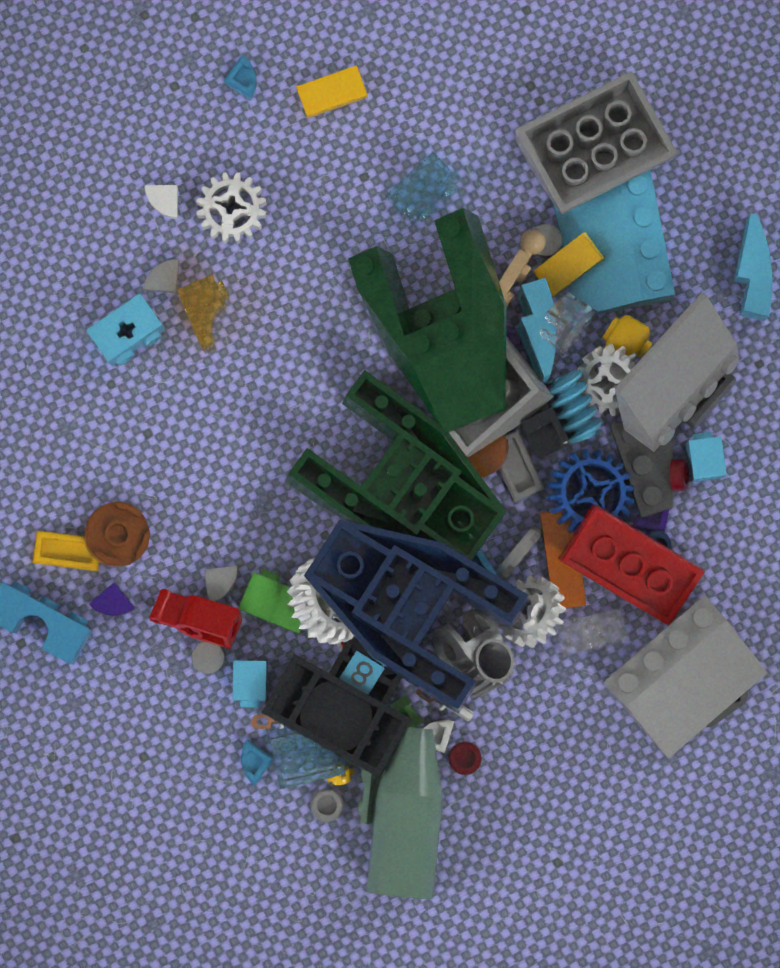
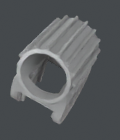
M474 608L464 614L463 623H461L468 639L467 642L463 640L454 627L451 628L449 626H441L436 629L432 638L433 646L439 659L476 681V687L470 695L471 698L477 695L482 697L509 681V676L514 674L513 667L516 665L513 658L514 654H512L510 647L503 642L502 635L493 620L487 614ZM479 662L485 667L487 675L481 670Z

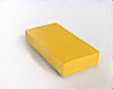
M357 65L296 86L307 119L368 98Z
M584 232L533 272L538 279L546 277L551 295L555 297L605 258L588 234Z
M37 530L32 563L99 572L100 562L95 560L87 550L84 536Z

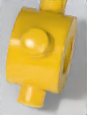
M340 765L330 769V775L326 776L328 783L332 782L333 785H343L352 780L351 775L355 774L353 768L349 769L347 765Z

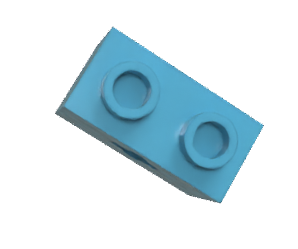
M139 293L86 331L111 366L116 363L121 366L135 356L133 351L142 345H145L147 348L162 338L160 333L165 329ZM125 326L133 329L132 334L134 336L130 339L122 336L123 331L121 329Z

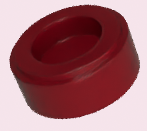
M685 459L671 460L670 484L673 492H682L688 489L689 467Z
M470 742L457 743L451 748L448 756L451 768L461 775L474 773L479 768L482 760L480 750Z

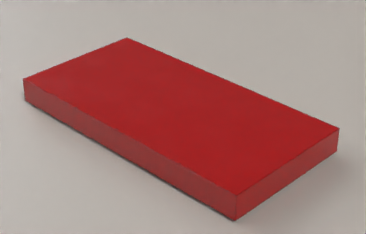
M593 503L558 557L562 563L668 626L672 623L705 573L704 569L595 503Z

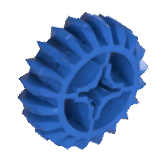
M583 449L580 453V459L573 452L568 455L570 464L563 459L558 462L562 472L559 470L551 471L550 475L558 482L547 483L546 488L555 491V494L548 495L546 501H556L557 506L549 510L551 514H556L559 511L563 514L557 520L558 525H562L567 520L571 522L567 527V532H574L584 519V517L575 513L572 507L582 505L590 510L593 503L604 509L606 507L604 495L612 488L614 489V503L609 512L620 518L618 515L623 517L630 515V511L623 504L631 505L634 503V498L626 496V493L635 489L634 485L625 486L624 481L629 479L631 474L628 472L620 475L618 471L624 464L618 462L612 466V454H608L602 461L601 450H595L591 459L588 449ZM584 468L597 469L604 473L608 479L596 481L590 472L586 473ZM574 472L577 477L575 479L577 491L574 496L567 499V481ZM603 487L602 490L596 492L597 495L593 496V498L577 499L584 495V492L588 489Z

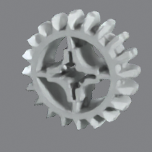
M314 557L299 566L296 574L290 579L293 586L290 587L287 593L293 599L287 605L295 609V613L291 618H298L301 622L299 629L307 628L308 638L317 637L318 643L328 642L329 645H335L342 641H349L354 635L341 620L336 622L331 619H339V617L304 577L314 561Z

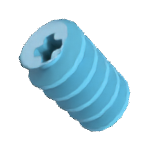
M581 370L567 372L547 382L553 385L549 391L552 395H557L558 397L551 404V407H562L563 410L557 415L558 420L567 419L568 423L563 426L565 432L572 431L573 433L568 438L570 443L584 441L603 431L602 429L596 430L602 425V419L598 417L591 418L597 413V407L593 405L586 406L593 399L592 395L587 393L581 394L588 387L587 383L576 382L583 375Z

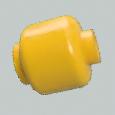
M624 315L620 319L615 317L602 337L606 341L605 347L608 344H613L616 351L621 346H624L626 348L625 355L630 356L635 353L636 358H642L653 344L648 340L651 334L650 328L630 315Z

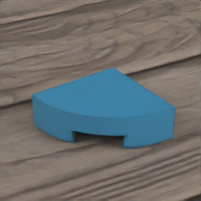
M242 54L224 79V83L251 101L257 86L256 75L252 64Z
M247 739L242 748L241 764L247 779L255 786L274 758Z

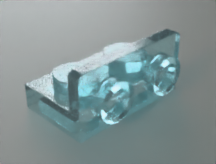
M432 152L386 194V198L412 225L418 219L422 223L434 213L436 209L433 206L441 198L447 201L458 191L459 186L457 184L460 181V175L456 171L453 173Z
M287 733L270 739L280 789L345 774L342 758L297 733Z

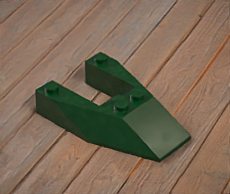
M465 208L458 209L434 220L455 289L409 309L392 253L375 246L348 258L357 289L389 355L445 433H450L506 410L507 306L479 216Z
M364 370L346 394L342 404L394 442L362 486L308 448L290 470L285 482L313 502L346 521L441 542L473 560L507 511L449 433H445L437 421Z

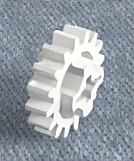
M225 172L222 175L223 181L218 182L212 177V187L210 189L205 186L201 188L205 198H197L196 202L203 209L196 213L198 218H206L201 226L203 230L212 228L211 238L215 239L221 234L223 243L227 244L229 238L234 237L236 243L239 244L241 242L240 235L245 234L251 239L253 238L252 228L261 230L262 225L258 218H266L267 214L260 207L267 205L265 198H257L262 193V189L260 186L251 188L252 178L249 177L242 182L240 173L236 172L234 179H229ZM228 188V191L220 197L215 196L220 191ZM242 190L250 196L253 205L243 201L241 198ZM231 202H236L238 209H234L232 214H227L225 207H229ZM210 211L221 216V226L212 219ZM243 219L248 220L244 225L235 228V225Z
M608 344L605 348L598 346L592 353L590 352L582 359L584 363L577 369L581 370L583 374L577 382H586L588 386L581 394H591L593 399L588 405L597 403L599 405V413L601 414L608 408L611 416H615L620 412L614 388L636 365L634 363L636 354L625 355L626 348L624 346H621L616 351L613 344ZM601 362L602 365L598 367L599 371L595 372L597 364Z
M530 575L527 577L526 583L519 579L516 581L517 588L529 595L525 608L512 629L501 623L498 624V627L505 631L504 637L520 647L526 644L534 648L536 640L545 644L548 633L553 636L557 634L553 627L555 624H563V620L558 618L560 613L565 612L566 608L559 604L565 597L558 592V586L542 576L536 579Z

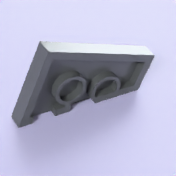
M622 421L611 424L610 429L621 462L624 464V471L631 474V477L627 480L629 485H634L635 489L631 492L640 517L645 518L665 510H671L673 508V491L670 484V463L673 459V437L666 445H660L653 452L626 432Z

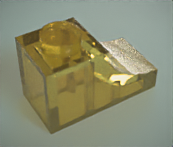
M212 274L177 289L204 354L216 349L213 336L214 325L219 314L227 310L224 301L230 298L223 281L221 280L216 283Z

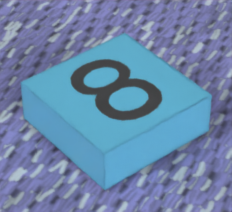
M356 651L339 679L369 694L385 668Z

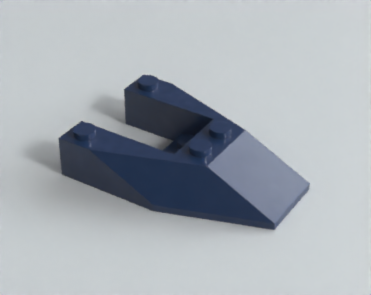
M345 520L338 521L304 575L372 658L458 714L476 687V681L421 648V642L451 594H454L512 629L529 599V595L444 543Z

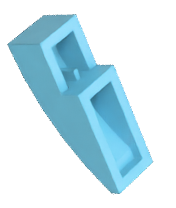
M751 213L746 220L733 282L746 284L739 316L765 321L769 317L772 300L771 258L765 232L757 214Z
M545 277L521 285L517 299L525 317L520 319L516 330L531 368L546 386L554 362L557 336L552 295Z

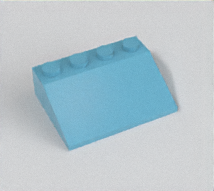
M651 170L562 215L554 205L558 230L562 235V248L586 232L605 258L569 285L575 318L672 300L675 291Z

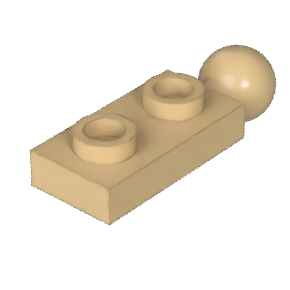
M537 229L526 230L521 235V249H519L499 281L507 307L515 296L510 291L516 281L522 284L532 268L527 265L532 255L540 253L545 247V236Z

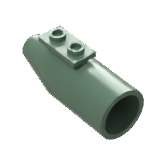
M406 727L379 778L362 770L361 776L364 783V792L358 804V813L361 816L360 823L373 824L366 892L396 897L433 899L443 803L435 739L432 729Z

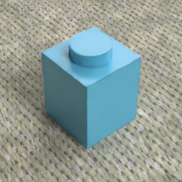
M712 432L692 435L693 440H689L685 444L690 483L722 479L727 476L721 436L712 437Z
M233 660L232 700L240 701V707L260 708V701H267L268 662Z

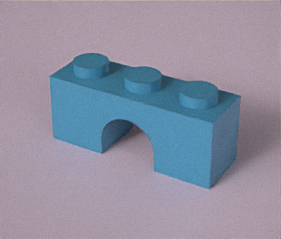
M15 580L11 585L2 582L0 586V626L17 634L23 622L28 618H42L47 625L48 635L41 649L74 665L93 630L86 627L88 620L72 611L69 617L58 612L57 610L60 605L42 596L40 601L29 596L30 588Z

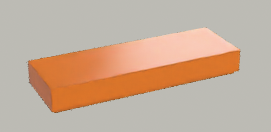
M550 511L540 512L549 581L558 586V592L565 597L559 604L566 609L586 606L582 574L558 559L575 531L572 533L567 532V527L571 522L567 520L562 525H558L557 520L563 516L561 511L556 514H551Z

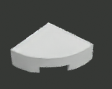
M145 185L147 198L153 208L165 217L178 219V186Z
M440 720L429 723L423 728L433 730L437 751L445 753L454 721Z

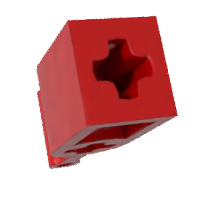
M166 589L160 590L149 616L150 621L156 624L176 628L186 636L227 649H231L242 623V617L238 608L199 596L190 595L185 597Z

